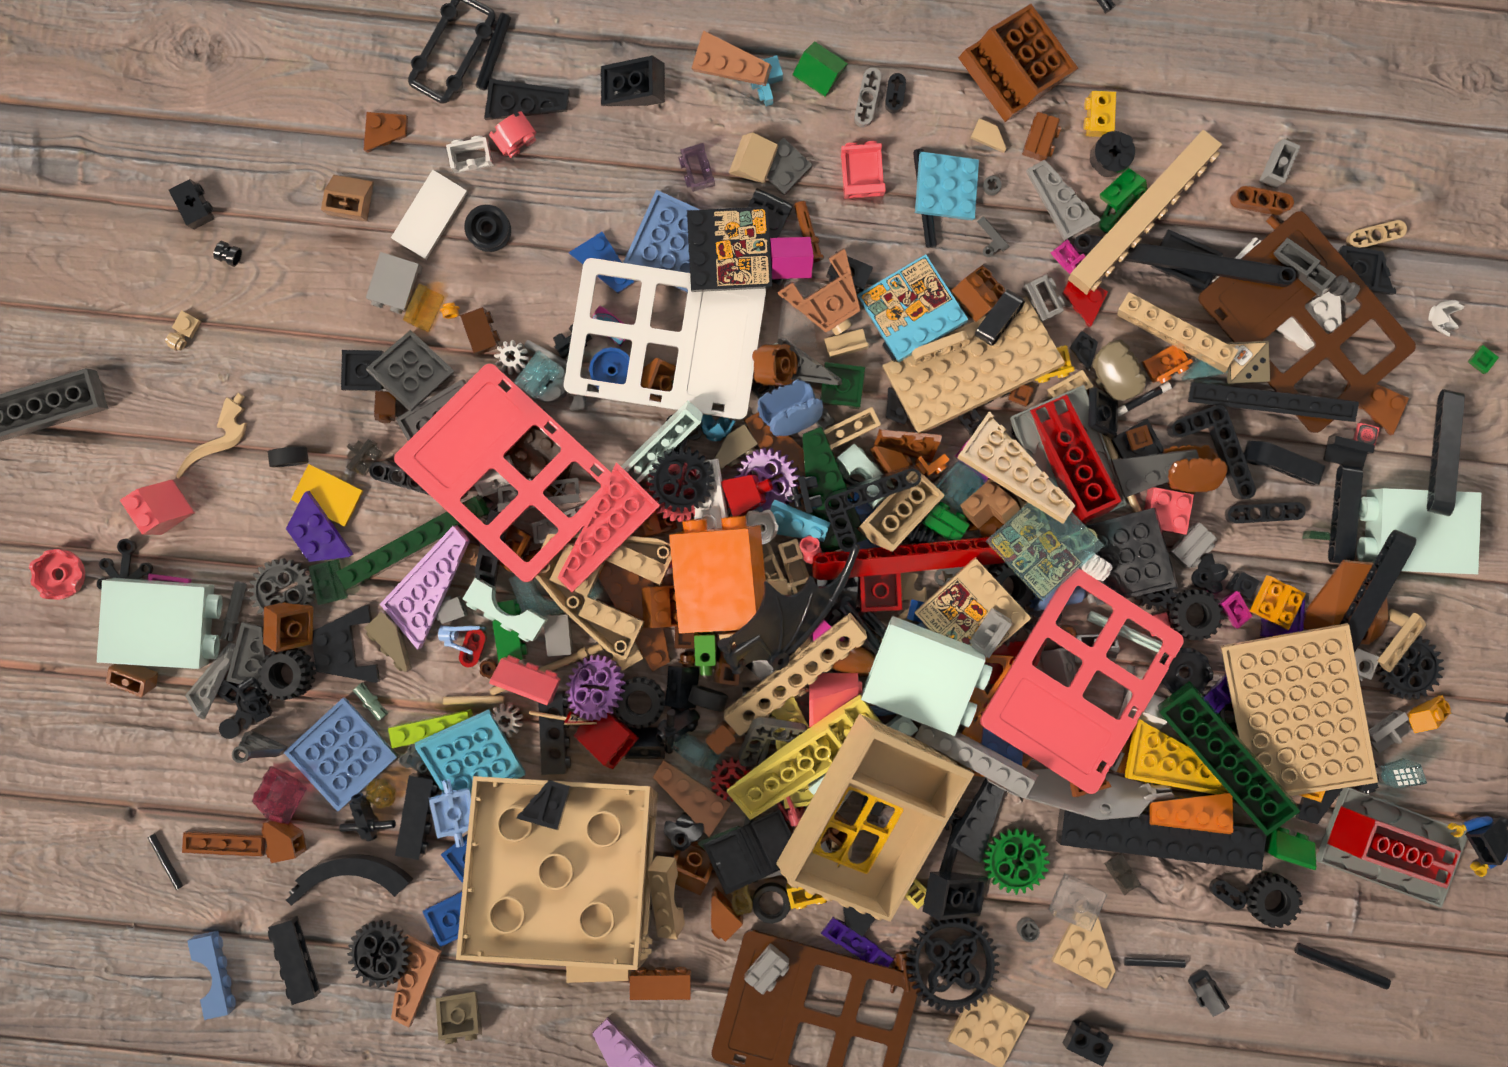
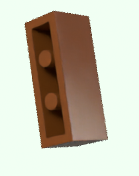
M640 967L638 970H631L629 977L630 1000L691 999V970H687L686 967H676L675 970H666L665 967L646 970V968Z

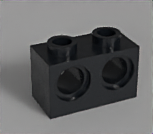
M1074 1021L1062 1042L1067 1050L1102 1067L1113 1047L1109 1035L1100 1030L1098 1032L1091 1030V1027L1084 1022L1078 1024ZM1084 1034L1082 1040H1075L1077 1035ZM1102 1043L1100 1049L1094 1050L1095 1044Z

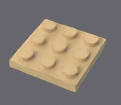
M989 993L990 996L988 997L982 995L984 998L983 1003L976 1000L978 1007L970 1004L971 1010L969 1011L964 1007L963 1013H960L947 1039L949 1042L994 1066L1003 1067L1030 1015Z

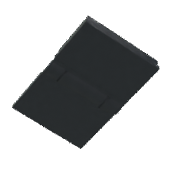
M777 810L741 828L704 843L703 846L725 894H730L779 871L780 868L776 863L792 834L781 811Z

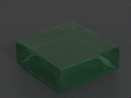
M1304 531L1302 539L1330 540V533Z

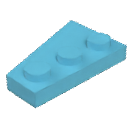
M774 500L770 510L774 514L778 525V535L797 538L812 536L819 541H825L830 522Z

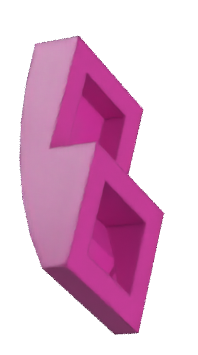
M1068 239L1050 252L1069 274L1086 257L1084 253L1079 255Z

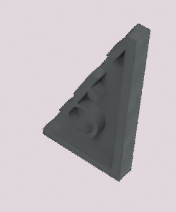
M778 339V344L789 345L790 350L794 351L797 357V372L792 375L791 379L832 385L842 384L841 378L787 339Z

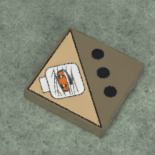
M1269 341L1226 343L1238 349L1234 360L1227 369L1228 384L1270 382Z

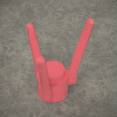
M788 796L786 799L790 808L787 809V812L781 802L777 803V806L782 812L785 821H789L790 826H797L805 812L804 806L800 808L794 807L790 796Z

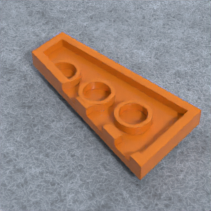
M1230 793L1152 802L1150 804V825L1232 834L1233 797Z

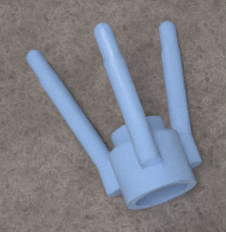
M441 625L438 638L440 641H444V646L453 647L472 655L473 651L457 645L453 641L458 639L459 631L479 630L480 628L486 630V627Z

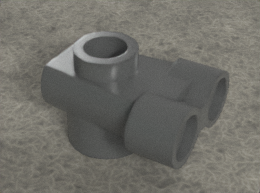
M411 744L408 747L407 753L400 756L398 762L405 768L410 767L421 774H425L428 768L417 752L415 744Z

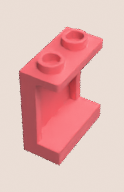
M876 141L865 142V145H857V143L852 142L846 143L845 146L841 147L844 199L884 196L882 143L877 144Z

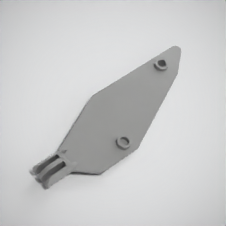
M1050 769L1030 770L1037 774L1038 777L1026 798L1098 820L1139 817L1149 803L1174 800V794L1172 793L1171 786L1150 782L1142 783L1107 773L1105 779L1109 781L1112 787L1097 791L1094 794L1073 797L1069 781ZM987 778L988 782L994 784L995 786L1007 791L1012 795L1021 797L1016 793L1008 790L1007 788Z

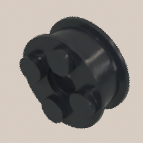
M488 204L477 206L469 212L465 219V234L468 240L481 251H498L510 240V221L504 212L496 206ZM492 224L493 228L489 233L483 232L485 225Z

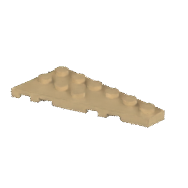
M989 411L959 454L958 459L1064 524L1075 505L1059 487H1055L1048 479L1049 476L1036 466L1033 458L1016 440H1012L1005 432L1006 429L1002 424L999 425L993 419L994 416Z

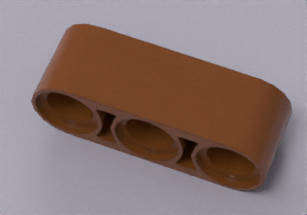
M1250 186L1240 187L1230 197V202L1235 208L1276 216L1286 213L1294 205V199L1290 194ZM1239 193L1245 196V201L1239 198ZM1259 197L1265 200V205L1259 202ZM1279 200L1284 203V209L1279 206Z

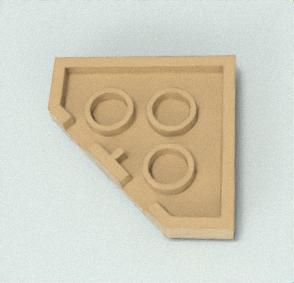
M1078 906L1051 960L1107 989L1115 973V968L1099 918L1092 912Z

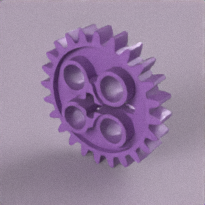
M763 448L760 450V453L758 450L753 451V455L748 454L746 456L747 460L741 461L744 467L737 468L741 474L736 475L735 478L752 475V471H756L760 482L780 473L783 474V477L771 482L773 490L766 492V503L760 506L763 511L770 510L774 500L789 505L788 502L794 501L788 500L787 496L793 495L791 487L800 486L799 483L795 482L799 475H794L798 468L791 467L794 462L793 460L786 461L788 458L787 454L781 457L780 450L774 454L773 448L769 449L768 452ZM770 463L775 465V473L770 470ZM778 482H781V483L783 484V486H784V490H783V491H780V490L778 489V487H777V483H778Z
M591 655L590 659L584 658V663H577L578 669L572 668L575 674L568 676L571 682L566 683V685L570 687V690H567L565 693L570 694L567 701L572 703L570 708L575 710L574 714L590 721H600L601 717L607 718V713L613 714L612 707H619L617 700H623L619 695L625 692L624 689H621V686L626 684V682L620 680L624 674L619 672L621 667L616 666V661L602 655ZM582 685H590L594 687L601 686L604 688H609V690L605 691L594 688H582Z

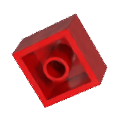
M901 573L858 577L861 612L902 610Z

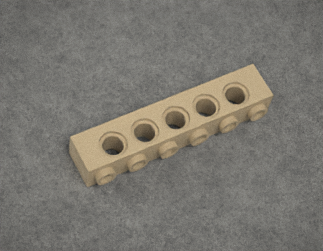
M1130 292L1118 309L1117 316L1226 373L1238 352V349Z

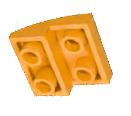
M1266 575L1250 612L1289 630L1306 593L1272 576Z

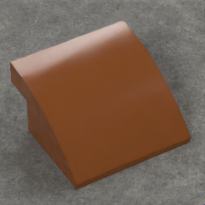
M1032 4L989 28L977 43L966 48L958 57L1004 122L1029 107L1078 69Z

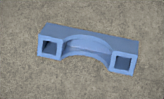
M218 931L195 935L187 941L191 961H196L206 966L212 977V986L209 993L200 1000L204 1020L228 1015L235 1009L236 1000L231 993V978L226 970L227 959L226 956H223L222 937L219 936Z

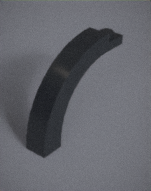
M364 854L341 855L322 861L295 880L298 884L289 891L291 896L286 901L292 906L314 885L337 876L351 875L367 878L383 886L394 897L413 878L399 866L379 857Z

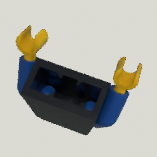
M1482 816L1465 821L1460 826L1456 823H1450L1447 826L1451 830L1457 828L1455 832L1450 833L1454 837H1461L1464 831L1467 830L1465 835L1482 864L1477 861L1473 862L1470 868L1480 877L1487 874L1488 868L1492 869L1497 865H1502L1507 860L1508 819L1505 817L1491 818L1489 816Z

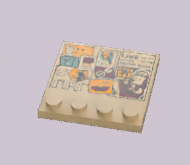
M976 557L915 611V614L931 631L972 646L970 639L991 608H994L1012 621L1011 627L996 649L1031 619L1030 615Z

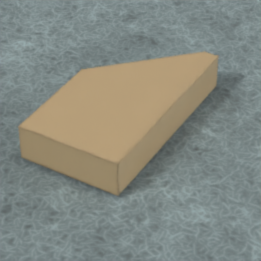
M979 118L970 139L1004 153L1006 147L998 126Z

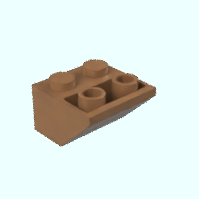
M333 175L324 190L321 210L327 215L367 222L374 182Z

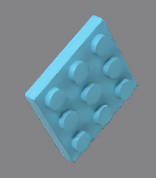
M921 152L918 163L915 213L974 220L979 160Z

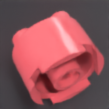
M522 111L518 112L519 116L517 117L512 114L501 121L495 127L497 131L494 134L491 131L489 134L504 156L508 155L510 158L519 154V148L526 145L528 147L536 141L535 135L537 132Z

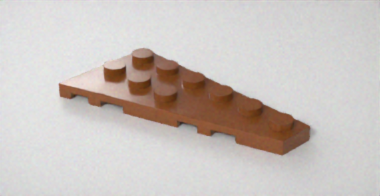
M759 412L744 420L760 450L765 448L768 452L769 449L773 448L774 454L779 450L781 451V457L787 454L788 458L786 461L793 460L794 462L791 467L798 468L794 475H804L805 477L804 450L789 435H773L770 431V426L760 418ZM770 463L769 467L775 473L776 467ZM780 473L778 475H775L774 477L775 479H778L783 477V474ZM778 482L781 490L783 491V484L781 482ZM799 486L797 487L798 492L801 493V488ZM803 497L800 498L802 506L795 507L794 501L788 502L791 507L806 512Z

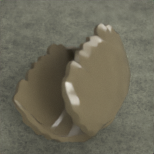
M1121 339L1109 342L1103 346L1096 354L1092 367L1095 369L1098 377L1095 379L1101 389L1105 388L1114 399L1126 401L1143 393L1147 382V375L1144 371H1141V364L1138 363L1134 353L1128 351L1129 345Z

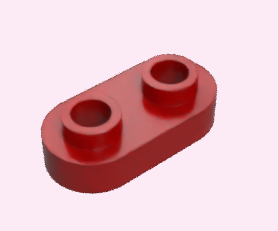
M481 628L479 630H469L465 636L462 647L473 651V660L467 658L468 653L460 651L459 661L465 667H473L480 660L487 640L486 633ZM475 634H478L480 636L479 641L474 640L473 637Z

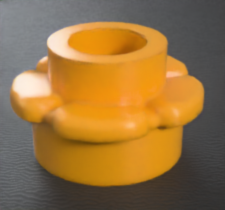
M446 303L440 309V312L445 319L456 318L459 316L458 310H460V307L455 306V303Z

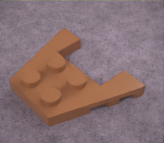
M844 248L829 257L839 277L804 299L793 282L777 291L779 296L787 300L825 332L830 331L860 311Z

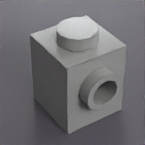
M451 596L445 597L436 615L437 620L444 624L467 616L468 613L462 596L454 599Z

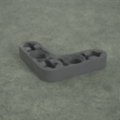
M765 717L754 719L738 752L740 764L745 767L754 765L767 739L790 742L807 730L806 725ZM779 728L785 729L783 732H775ZM752 740H759L757 744H750Z

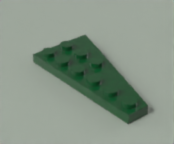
M820 426L802 434L805 477L816 476L818 484L817 488L808 489L809 497L820 495L823 505L812 509L813 512L808 514L830 522L824 505L828 494L847 486L823 427ZM849 493L848 498L852 500L851 495ZM837 499L829 500V505L831 507H838L840 502ZM856 507L848 509L857 535V543L867 539L858 530L862 522ZM838 518L835 521L838 526H844L847 523L844 518ZM830 524L825 541H819L822 553L841 549ZM851 537L842 539L846 545H851L854 542Z

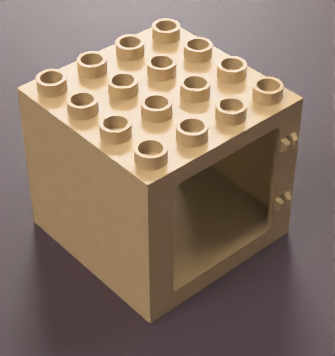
M473 776L456 960L638 970L647 960L648 955L652 953L651 948L647 949L653 940L648 937L651 890L647 870L654 860L658 792L650 786L555 781L571 786L560 828L559 830H554L516 819L517 815L523 811L530 803V800L541 791V788L548 781Z

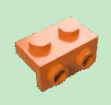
M1171 345L1144 360L1142 364L1152 382L1160 381L1162 384L1172 378L1171 374L1175 372L1180 374L1188 370V365L1193 363V360L1188 359L1183 350Z
M943 454L928 465L920 456L914 462L921 473L927 477L933 472L937 475L948 467L946 462L949 461V458L946 454Z

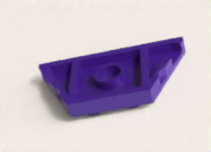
M306 491L286 527V530L309 562L346 558L354 555L311 492Z

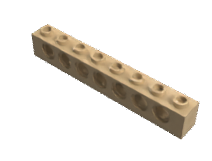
M849 613L792 657L787 666L781 670L774 671L724 710V720L739 736L747 733L754 719L759 717L768 718L770 712L776 708H781L791 696H797L805 685L815 682L818 675L829 671L836 661L846 658L850 653L849 651L863 645L867 638L866 630ZM843 636H847L849 638L845 642L839 641V639ZM825 649L833 650L830 654L823 653ZM810 661H814L817 663L815 666L812 667L807 665V663ZM793 674L801 675L797 679L791 677ZM778 686L785 687L782 691H778L775 688ZM763 698L769 699L767 703L760 702ZM748 710L754 712L751 715L744 714V712Z

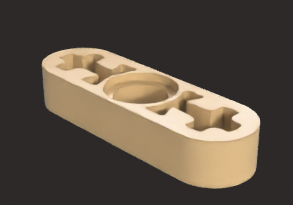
M1396 220L1356 230L1347 236L1346 243L1347 246L1366 248L1394 241L1406 234L1407 226L1403 221ZM1393 228H1399L1400 230L1398 233L1387 234V231ZM1373 230H1378L1381 233L1380 240L1377 241L1372 238ZM1356 237H1366V240H1363L1359 243L1353 241V239Z
M961 331L914 349L912 356L916 364H921L962 349L970 344L967 333Z

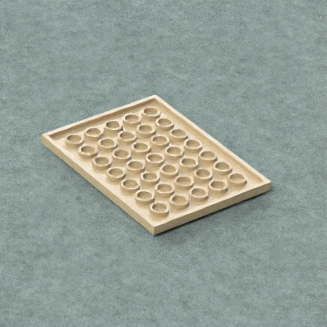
M1348 623L1221 646L1238 737L1290 796L1378 783Z

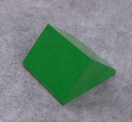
M814 41L803 52L792 76L826 97L848 63Z

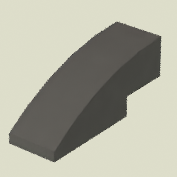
M1289 238L1274 252V255L1285 267L1293 268L1296 272V277L1320 297L1335 282L1336 275L1320 265L1321 261Z

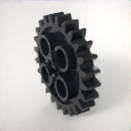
M680 446L679 452H676L672 447L671 454L664 451V458L657 456L659 463L652 462V467L655 470H649V474L654 476L648 478V482L652 483L649 486V490L655 491L652 494L653 498L659 497L658 504L665 502V509L672 506V512H675L678 507L680 512L683 513L684 507H687L689 512H691L692 505L698 509V502L700 501L705 504L704 496H711L708 490H714V486L710 484L715 481V478L710 476L714 471L713 469H708L711 466L710 461L704 463L705 455L698 457V450L692 454L690 447H688L686 452H683L682 446ZM684 463H687V467L684 472L685 480H682L679 496H675L679 487L678 479H681L683 465ZM672 464L680 466L677 471H670L668 468ZM691 469L699 470V474L696 476H691L688 473ZM671 483L674 485V488L668 491L663 488L664 485ZM687 488L694 490L691 495H685L683 492Z
M1418 636L1408 648V657L1403 655L1396 664L1398 666L1397 674L1393 673V669L1391 672H1388L1382 667L1380 671L1376 672V674L1383 676L1379 679V682L1386 683L1383 688L1391 689L1390 694H1397L1398 698L1403 699L1405 696V699L1411 700L1412 696L1414 699H1420V695L1426 697V690L1434 692L1432 685L1439 686L1440 684L1436 679L1443 678L1442 675L1438 674L1439 671L1444 670L1443 667H1439V663H1442L1444 660L1437 659L1441 652L1433 651L1436 645H1429V639L1422 640V636ZM1425 659L1426 666L1422 668L1421 662ZM1414 676L1415 683L1411 685L1410 679Z
M379 920L377 923L372 921L369 925H363L362 929L360 928L355 931L357 935L351 937L354 943L348 945L352 949L351 952L347 953L348 956H352V960L348 961V964H354L351 971H358L356 978L362 976V983L369 980V987L375 985V983L377 988L383 985L387 987L391 983H396L398 979L404 977L403 973L409 970L406 965L412 962L407 958L412 955V952L407 951V948L412 945L405 943L409 937L401 936L404 931L403 929L398 932L396 931L397 924L390 927V921L384 924L383 920ZM371 937L375 940V945L371 943ZM389 943L393 945L394 951L389 948ZM366 957L370 959V964L366 962ZM384 962L388 964L389 970L385 968Z

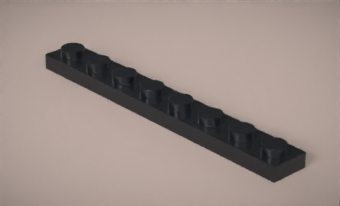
M1192 381L1190 382L1187 400L1193 403L1356 422L1359 406L1358 401Z

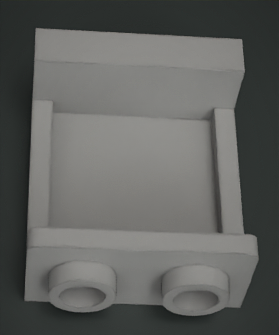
M380 252L366 298L372 301L371 305L383 308V305L391 307L390 311L402 314V311L408 313V303L417 275H421L423 267L418 263Z

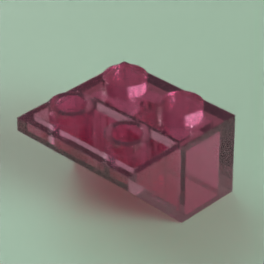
M270 766L264 774L258 790L254 793L252 802L268 820L289 824L307 788L298 779Z

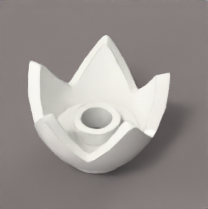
M1456 300L1441 302L1431 308L1429 321L1432 322L1433 327L1437 331L1450 337V333L1445 330L1459 328L1450 314L1462 310L1465 306L1459 304V301Z
M771 510L747 512V526L764 525L765 530L761 532L762 544L771 541L778 532V525Z

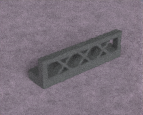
M579 478L555 480L551 486L557 492L553 497H546L554 505L582 502ZM574 482L576 494L567 495L562 491L566 483ZM557 484H562L560 488L555 486ZM513 486L497 488L499 504H497L498 512H502L511 503H504L503 491L511 490L518 495Z

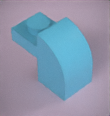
M777 55L763 60L772 66L766 86L751 83L752 90L757 89L760 101L764 100L765 106L773 104V95L769 85L783 81V73Z

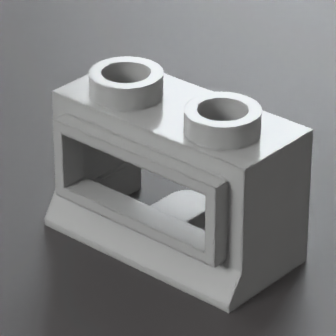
M1047 275L1022 287L1023 291H1028L1032 299L1030 303L1033 308L1036 307L1041 322L1064 311L1065 303L1061 296L1057 297L1054 291L1056 289L1055 282L1052 278H1048ZM1040 283H1043L1055 307V310L1051 312L1048 311L1036 287Z

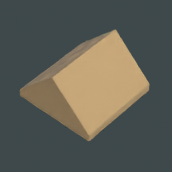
M753 132L743 135L729 174L765 183L779 146Z

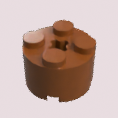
M765 344L759 347L758 350H754L752 354L754 380L756 382H760L763 385H789L793 381L790 379L797 372V357L795 352L790 350L789 345Z

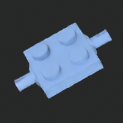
M446 779L447 785L445 780L442 781L444 793L428 798L437 838L454 836L456 847H460V844L462 847L465 845L462 834L468 831L471 794L469 788L452 790L451 780Z

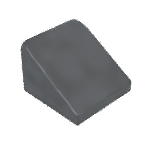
M576 395L570 410H586V396Z

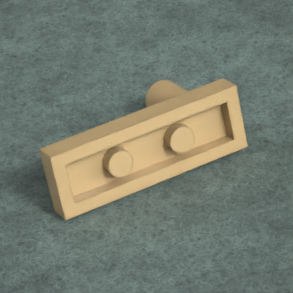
M1395 609L1388 611V620L1401 626L1402 629L1377 660L1384 670L1392 671L1427 625L1423 618L1416 613L1408 617Z

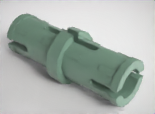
M363 682L352 690L363 702L364 708H368L378 721L388 714V711L377 700L378 697L374 696Z

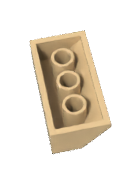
M911 471L906 478L912 481L918 475L916 472ZM921 473V481L917 486L889 495L860 525L858 530L873 544L893 552L945 495Z

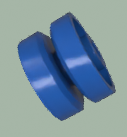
M618 348L602 349L594 355L590 362L589 372L591 379L625 384L630 357ZM612 369L616 370L614 374H610Z

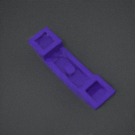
M832 917L821 932L823 936L835 944L841 945L861 960L887 967L894 960L893 957L863 935L861 937L846 926L845 922L835 917Z

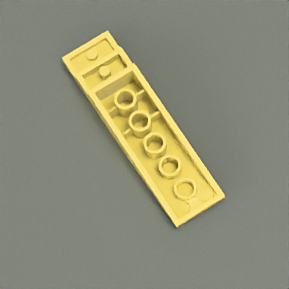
M861 695L850 700L794 738L727 789L729 796L750 820L827 773L859 714L882 723L870 706L861 700Z

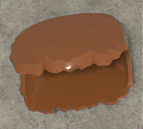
M1182 445L1179 448L1171 446L1164 449L1162 454L1195 449L1199 456L1198 459L1193 458L1188 461L1186 458L1172 464L1168 470L1169 474L1167 477L1169 480L1167 483L1171 489L1180 490L1187 494H1195L1196 492L1213 491L1223 483L1228 466L1224 461H1221L1218 454L1209 445H1204L1201 448L1196 445Z

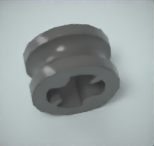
M997 176L987 177L983 184L984 192L990 196L999 193L1002 184L1001 180ZM989 181L990 183L992 181L996 182V190L994 188L992 190L988 189Z

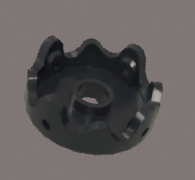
M1181 647L1168 667L1169 669L1161 684L1169 693L1173 694L1190 681L1202 694L1207 684L1213 679V671L1208 658L1193 648ZM1166 654L1160 663L1164 665L1169 655ZM1186 666L1189 674L1187 677L1182 678L1179 675V670Z

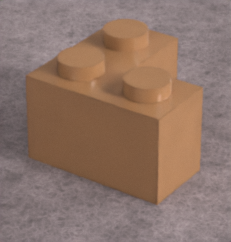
M991 479L960 505L965 516L978 529L992 516H995L1008 527L1009 523L1021 513L1017 502Z

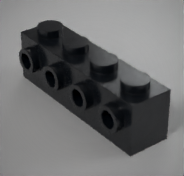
M418 773L409 775L395 856L419 860L427 853L428 842H426V837L430 834L432 823L429 822L432 813L428 798L434 797L439 788L433 776Z
M298 915L274 922L268 927V937L273 942L275 948L274 957L280 965V977L285 981L287 998L291 1001L292 1005L316 998L321 991Z

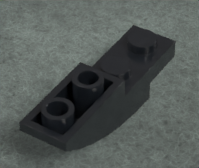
M491 509L486 525H489L501 512ZM508 529L500 537L504 543ZM481 543L474 572L476 573L475 578H481L495 587L500 560Z

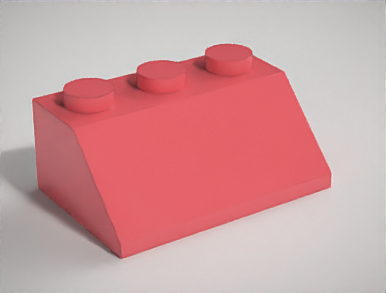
M510 655L507 658H501L490 679V684L545 705L553 701L561 678L557 677V673L550 670L540 671L538 666L527 662L526 665L519 663L520 659Z

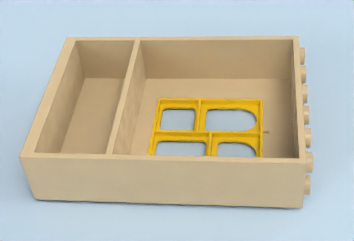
M859 714L776 864L780 868L781 874L788 880L787 883L793 888L798 889V887H801L809 894H819L827 901L832 902V900H835L843 907L849 908L850 906L861 914L868 913L877 920L882 921L884 919L891 922L974 773L967 766L920 740ZM850 790L868 797L865 806L853 825H848L834 819L836 812ZM876 802H882L895 808L892 817L884 828L866 821ZM829 827L847 833V838L839 850L832 853L825 852L821 848L822 837ZM860 830H866L878 835L879 840L870 856L864 862L856 864L849 860V849Z

